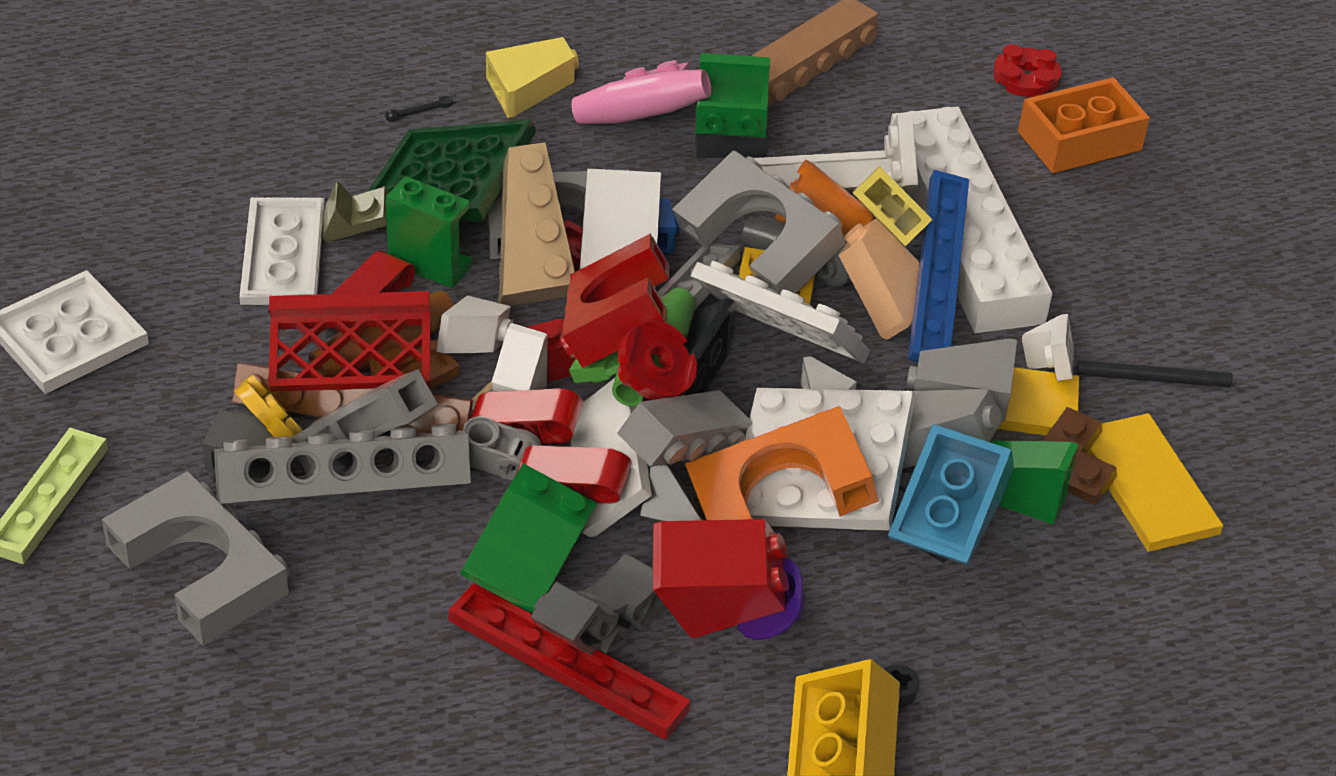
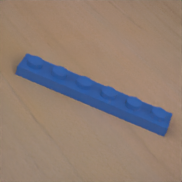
M935 169L929 180L926 213L932 221L923 229L908 360L917 363L920 351L951 347L969 188L968 178Z

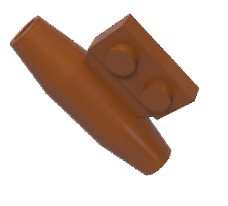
M443 290L429 293L432 312L431 334L440 329L442 314L454 306L449 295ZM422 325L405 326L397 334L411 344L422 334ZM365 327L357 335L371 345L383 332L377 327ZM339 331L326 340L325 343L331 346L344 334ZM390 339L377 352L390 362L404 349ZM351 340L337 353L347 362L351 363L364 350ZM431 340V387H428L429 389L459 375V365L449 353L436 352L438 340ZM421 346V347L418 348L417 350L422 354V346ZM319 347L308 354L309 364L323 353ZM412 356L408 357L397 367L404 374L417 369L422 374V364ZM370 357L357 370L361 371L370 368L371 376H375L384 367ZM330 358L316 371L324 376L335 377L343 368Z

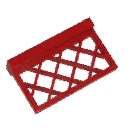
M429 291L269 296V312L271 317L269 392L375 389L404 375L397 367L410 356L422 364L421 375L427 386L431 387L432 312ZM422 325V334L411 344L397 334L405 326ZM365 327H377L383 332L371 345L357 335ZM326 328H337L344 334L331 346H328L318 337ZM297 329L304 336L289 348L279 339L280 330ZM392 339L404 350L389 362L377 351ZM352 340L364 351L349 363L337 352ZM310 342H313L323 353L312 363L308 364L297 353ZM421 346H422V354L417 350V349L420 348ZM279 350H281V351L283 352V354H282L280 357H279ZM370 357L384 367L375 376H364L357 370ZM330 358L343 368L335 377H323L316 371ZM290 359L303 369L294 378L278 379V370Z

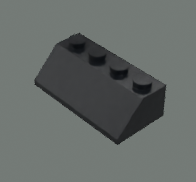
M726 298L694 312L686 339L687 342L683 345L686 347L689 356L694 353L697 362V372L691 387L678 396L706 392L729 356L734 300Z

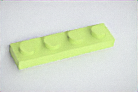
M73 428L68 429L0 519V557L25 564L108 451L106 438Z

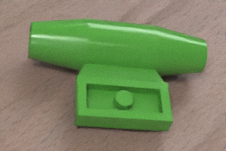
M674 288L662 298L663 303L668 309L667 323L679 330L687 339L696 307V300L689 291L682 288ZM618 351L584 368L581 367L576 359L569 369L574 383L590 381L600 383L609 380L616 373L612 393L615 399L625 406H637L645 399L632 387L626 386L620 381L617 374L618 367L620 366ZM654 354L652 356L654 364L659 368H664V366L659 363V356Z

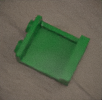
M701 53L700 69H704L708 73L711 82V96L697 102L695 133L766 138L770 57Z
M404 177L385 197L388 254L411 263L415 268V274L453 288L472 267V258L459 253V220L469 209V201L410 177Z

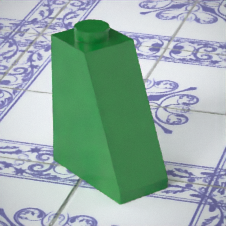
M990 441V443L1012 449L1014 469L999 506L1054 525L1067 496L1079 444L1054 441Z

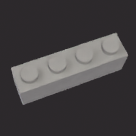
M720 390L640 402L617 434L650 467L665 464L672 465L685 460L693 461L696 458L738 444L746 439L744 433L752 424V421Z

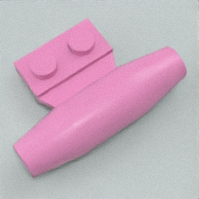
M676 60L667 61L658 65L657 69L646 71L644 67H640L626 72L623 80L610 82L572 99V113L579 125L618 124L667 114L710 97L711 82L706 70H691L689 62L677 64Z

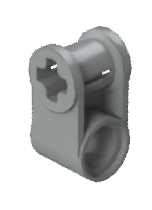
M473 417L465 423L463 432L468 434L470 467L499 475L501 478L508 480L514 479L525 448L528 446H541V441L533 433L493 421L488 417Z

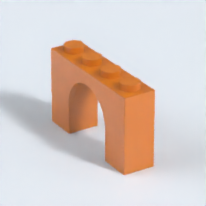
M840 406L819 412L811 417L781 426L776 430L741 441L733 446L685 463L706 520L752 519L747 508V500L753 487L765 476L787 468H800L819 476L827 486L839 516L879 502L872 474Z

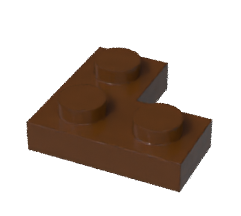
M1066 407L1042 441L1073 442L1079 444L1068 493L1097 505L1117 477V469L1115 466L1087 454L1102 433V422Z

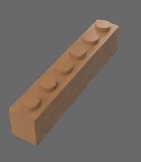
M841 0L751 55L770 57L768 106L776 101L784 100L788 93L799 86H806L812 78L821 72H828L840 60L850 58L862 46L872 44L878 34L879 13L857 0Z

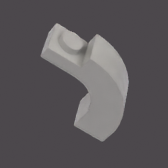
M417 369L361 395L318 419L311 426L291 437V443L308 442V435L322 433L333 434V440L350 439L349 432L373 430L376 437L393 428L408 424L438 404L420 371ZM344 451L338 453L334 457L333 461H335L336 459L340 458L348 452ZM297 456L305 472L308 473L312 466L310 456Z

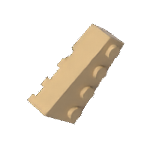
M546 143L508 148L503 168V211L498 303L515 306L568 297L567 290H569L570 276L575 271Z

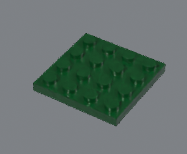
M532 119L408 129L368 191L386 187L391 192L404 177H410L468 200L469 209L459 221L476 222L484 220L503 188V168L508 148L529 145L536 133V128Z

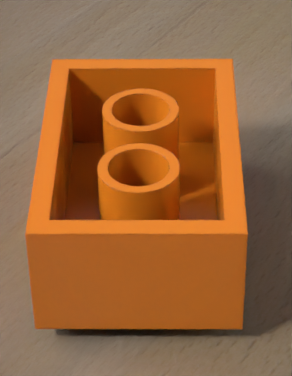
M1112 77L1024 99L1018 133L1052 173L1141 151L1150 117L1118 81Z

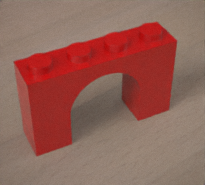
M651 233L571 274L569 290H567L568 297L567 305H565L563 334L560 340L567 355L570 358L576 357L582 368L618 351L623 336L637 325L645 324L652 320L667 323L668 309L654 286L669 279V263Z

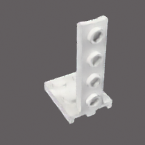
M912 113L897 114L893 125L888 127V135L884 137L885 150L754 158L761 165L763 171L770 176L773 174L778 175L786 182L788 187L795 179L798 180L800 174L797 171L804 160L814 163L846 191L855 190L878 166L910 197H912L918 186Z

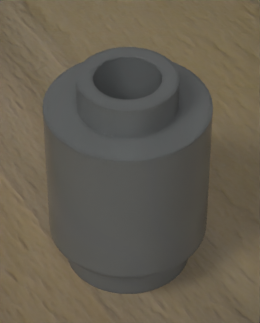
M759 215L757 218L750 216L744 225L742 244L749 246V248L766 250L780 236L786 222Z

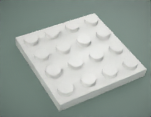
M712 261L710 267L699 262L696 263L691 277L718 300L721 301L726 298L734 300V311L861 363L866 361L870 349L862 342L863 336L856 333L855 328L847 325L848 321L839 317L840 313L822 304H818L815 310L812 306L803 302L804 298L784 289L778 295L776 291L768 288L769 284L750 275H747L744 281L741 277L733 274L734 270L718 262Z
M757 388L750 414L752 424L747 428L745 440L840 406L872 474L879 502L839 516L827 486L819 476L800 468H786L765 476L753 487L747 500V508L751 518L765 519L769 526L890 531L915 404L913 391Z

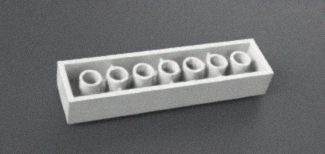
M959 107L904 112L912 113L918 186L912 195V199L926 212L929 180L934 169L969 179L957 296L974 333L1046 323L1052 291ZM903 113L892 114L890 126L893 125L897 114Z

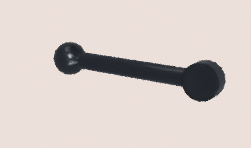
M441 96L439 101L398 111L389 109L385 113V118L389 122H395L399 117L439 107L448 108L452 106L453 99L450 96Z

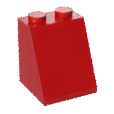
M765 519L660 521L653 524V590L689 637L697 638L785 610V591L789 590V582L783 567V558L787 557V547L780 533L775 534Z

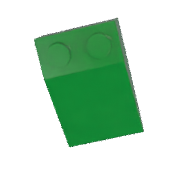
M523 463L465 562L460 575L533 614L537 600L550 590L597 503Z

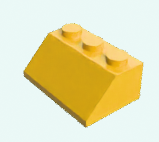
M872 659L796 676L787 776H894L900 682Z

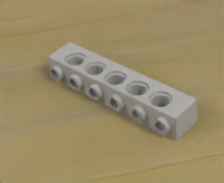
M442 424L431 426L432 433L416 434L414 427L391 429V436L375 437L373 430L349 432L350 439L333 440V434L322 433L308 435V442L291 443V437L287 436L266 438V445L249 446V440L224 441V448L214 449L217 499L222 504L471 483L468 434L461 430L456 431L455 424ZM431 445L435 452L433 461L429 465L418 466L415 459L416 452L422 446ZM384 448L391 449L394 453L392 465L386 469H377L374 464L376 453ZM340 452H350L353 456L351 468L343 473L335 472L332 466L334 457ZM299 455H308L312 461L310 471L303 476L293 475L290 469L292 460ZM257 458H265L270 463V471L262 479H253L248 474L250 463Z

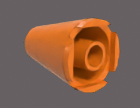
M804 160L797 171L800 174L798 180L795 179L794 182H791L789 189L796 194L802 192L813 201L815 207L823 213L826 211L833 213L842 224V235L847 234L859 223L865 226L874 220V215L861 202L814 163ZM779 214L775 215L776 220L786 222V219Z

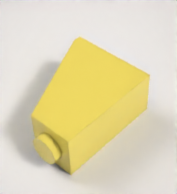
M564 37L486 52V78L507 118L515 117L574 82L575 70L579 67L577 53L574 49H570Z
M880 166L852 192L904 246L932 221L930 216Z

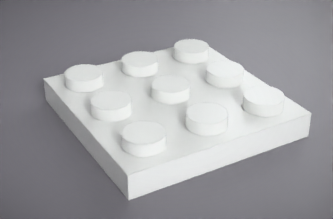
M87 270L0 310V345L44 394L149 344L147 332Z

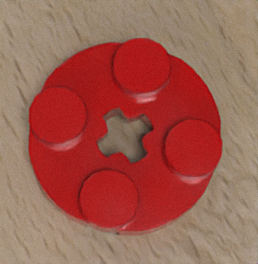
M1010 44L1005 46L1003 53L996 58L993 77L998 84L1000 81L1002 85L1006 86V91L1023 97H1035L1043 95L1044 92L1051 89L1052 91L1057 89L1061 77V67L1056 61V53L1052 50L1021 48L1018 45ZM1024 70L1030 71L1031 74L1024 73Z
M652 320L645 324L637 325L623 336L618 348L620 366L618 367L617 374L624 385L632 387L637 393L647 399L657 400L677 397L691 387L696 377L697 362L694 353L689 356L686 347L683 345L687 340L679 330L668 323ZM654 354L659 356V363L662 364L664 368H659L654 364L652 360V356Z

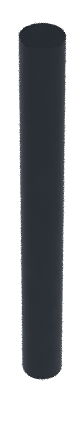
M1078 360L1077 375L1226 388H1231L1233 375L1230 372Z

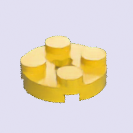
M253 374L247 377L234 390L242 402L267 427L266 429L274 437H293L303 431L291 416L284 421L288 416L286 410L271 393L265 398L263 397L268 391Z

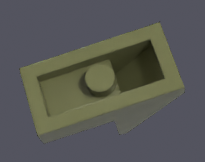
M336 182L324 208L322 240L331 242L387 226L385 197L390 192L386 187H381L352 196L340 182Z

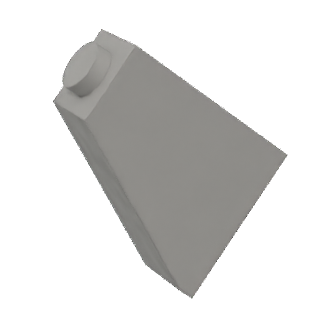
M1003 339L920 351L918 367H909L906 389L914 391L990 389L995 404L1001 411V419L1005 421L1011 394L1017 340Z
M990 389L913 391L915 404L902 469L916 466L932 424L990 442L1002 422L1001 411L995 404Z

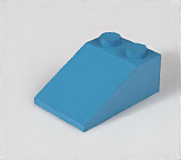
M932 424L888 533V538L968 566L1001 502L1014 469L1012 449Z

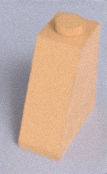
M876 218L865 226L861 223L854 226L844 237L847 244L838 256L878 333L882 338L888 340L908 328L912 323L919 261Z

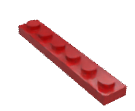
M475 583L448 609L449 622L664 740H667L690 711V699L599 650H595L593 655L582 652L540 628L530 617L531 613Z

